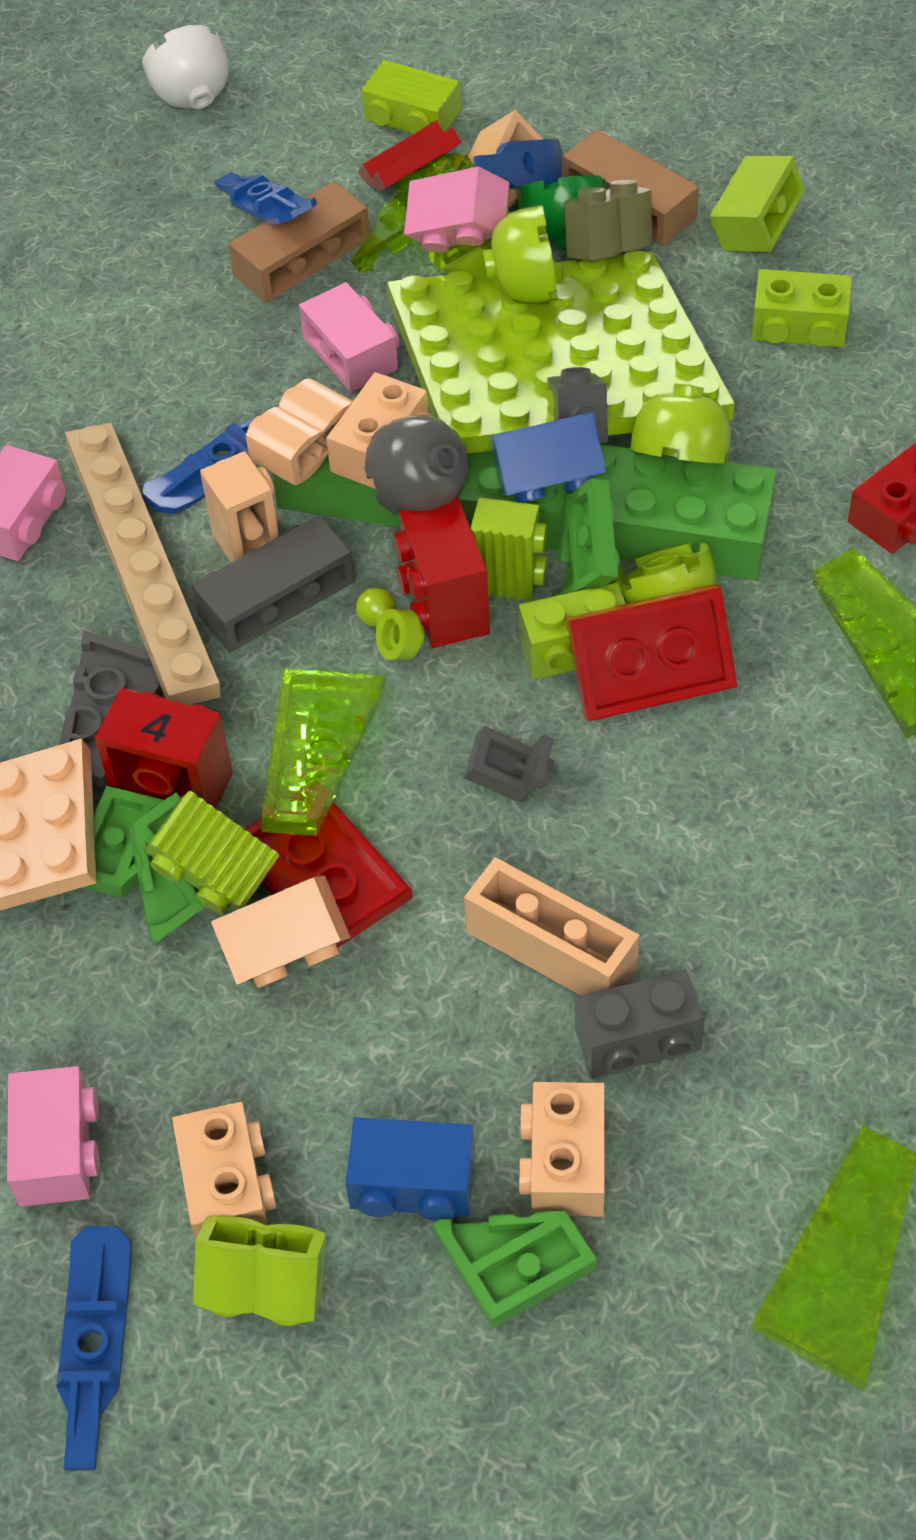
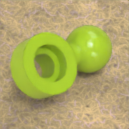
M373 587L362 592L356 602V613L362 623L376 628V643L380 654L387 660L413 659L424 642V628L421 626L417 614L409 609H396L393 596L383 588Z

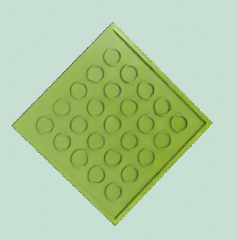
M633 250L624 255H615L592 261L581 259L562 262L553 261L559 299L543 303L525 304L512 300L503 293L497 277L488 279L487 275L473 276L466 271H452L447 275L431 277L408 276L402 280L387 282V298L421 388L427 390L428 406L432 417L442 420L459 434L466 446L467 454L492 451L489 437L492 435L554 421L553 393L547 388V378L561 376L562 369L571 367L589 368L591 373H595L607 383L608 436L633 433L637 414L644 403L656 394L673 393L674 383L704 387L703 397L718 402L725 410L728 420H733L735 403L652 251Z

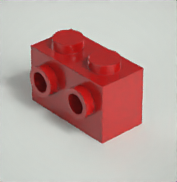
M916 442L852 491L848 523L891 554H894L906 543L910 545L916 543Z

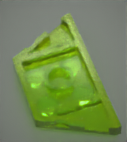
M446 153L405 177L397 184L396 189L398 193L392 201L379 210L377 213L378 222L350 261L358 272L365 274L370 271L383 248L388 247L393 254H396L414 241V239L404 235L410 181L474 168L475 165L467 154Z

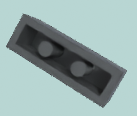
M317 515L301 525L292 527L285 534L260 548L249 551L245 556L224 568L209 573L202 580L193 584L192 589L198 616L231 653L354 583L352 551L324 520Z

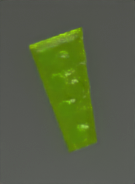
M853 547L815 569L813 585L906 739H909L916 734V606Z
M283 668L262 812V832L317 836L385 691V675Z
M865 1126L862 1127L753 1320L751 1328L864 1391L916 1163V1152Z

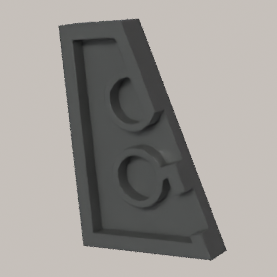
M84 630L81 641L82 655L80 665L76 667L73 679L74 693L71 707L66 711L59 745L82 738L91 749L92 785L105 790L108 783L95 736L120 688L139 693L145 691L152 692L161 697L164 693L147 650Z

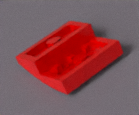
M436 120L363 163L358 173L372 188L384 190L455 149L462 142L453 127L443 132Z

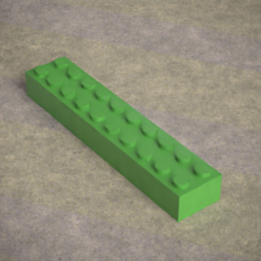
M600 444L606 473L593 475L594 479L609 480L610 497L615 507L613 521L615 548L618 550L620 560L636 563L635 559L643 555L690 543L694 553L699 552L700 543H706L710 548L716 575L758 581L773 508L777 469L732 462L705 463L678 460V457L662 454V457L638 453L630 450L628 447ZM492 451L468 454V479L458 498L470 529L479 497L516 502L514 494L502 496ZM328 456L312 476L298 485H293L272 473L278 509L400 527L399 516L393 515L377 501L374 494H379L377 489L331 473ZM564 483L544 487L546 497L523 502L540 505V522L548 523L546 549L558 551L559 541L563 532L562 520L566 496L573 492H565Z

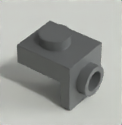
M585 367L565 368L561 370V376L548 377L547 388L553 393L554 421L593 412L600 443L608 442L607 383L595 373H591V369Z
M484 726L475 736L464 778L514 801L523 802L536 787L539 789L544 788L551 777L555 762L549 757L554 739L542 735L530 747Z

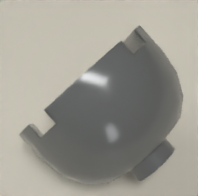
M412 415L395 419L374 433L366 451L365 471L367 479L373 478L374 485L379 494H374L379 504L393 515L399 516V510H433L450 503L457 496L459 497L468 479L469 458L466 446L459 434L445 422L427 415Z

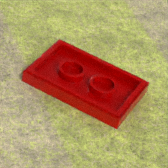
M717 584L566 618L583 715L588 722L738 687L722 589Z
M315 784L245 829L280 855L261 882L270 895H274L313 877L325 875L350 935V938L336 943L337 948L413 898L412 889L318 784Z

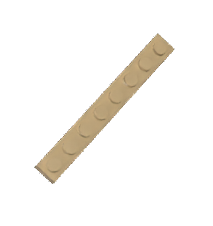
M112 423L88 426L83 429L65 432L69 454L165 698L186 705L220 698L219 680Z

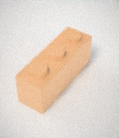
M494 857L464 897L466 932L580 996L626 985L638 970L639 934Z

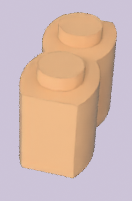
M311 378L301 381L283 394L278 407L269 409L250 423L246 433L249 458L252 462L263 466L266 470L293 485L304 482L317 471L328 456L326 437L353 401Z

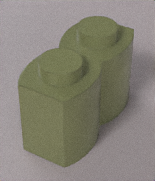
M636 180L610 182V189L607 190L598 187L578 190V198H572L564 202L568 258L588 261L599 260L618 255L621 252L645 248L653 244L651 189L637 187Z

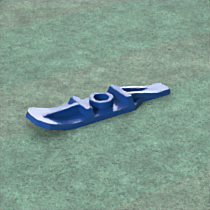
M557 139L505 142L496 150V154L473 157L475 167L479 166L509 182L510 189L544 180V185L558 182V178L562 177V156L564 154Z
M230 172L214 181L218 189L230 194V201L233 206L271 225L291 220L318 204L315 197L303 198L285 185L280 187L270 182L262 174L239 176Z
M255 418L240 425L232 423L226 428L224 433L196 453L186 456L183 462L170 472L144 483L143 500L158 512L170 514L186 510L205 497L200 470L243 451L249 456L246 433L250 423ZM219 451H230V453L224 457H218L214 455Z
M86 1226L71 1241L69 1281L56 1388L68 1411L64 1470H95L101 1415L119 1390L131 1274L132 1241L117 1226ZM94 1333L102 1337V1343L96 1351L86 1353L80 1350V1342L86 1335Z

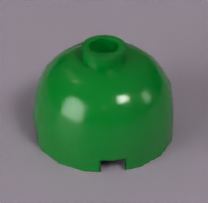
M599 175L567 176L558 178V182L544 185V180L523 185L517 189L519 209L542 205L547 225L545 229L548 240L554 242L555 250H566L564 202L572 198H578V190L598 187L606 190L605 178L602 179V176Z

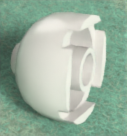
M187 25L171 30L164 34L166 39L164 44L160 45L157 49L152 44L143 57V70L154 92L170 106L183 109L207 107L222 92L229 77V59L222 39L217 32L216 35L212 34L209 27L204 25Z

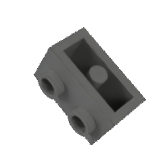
M686 969L575 997V1032L591 1078L625 1072L634 1067L665 1059L679 1058L688 1053L700 1051L702 1048L705 1018Z

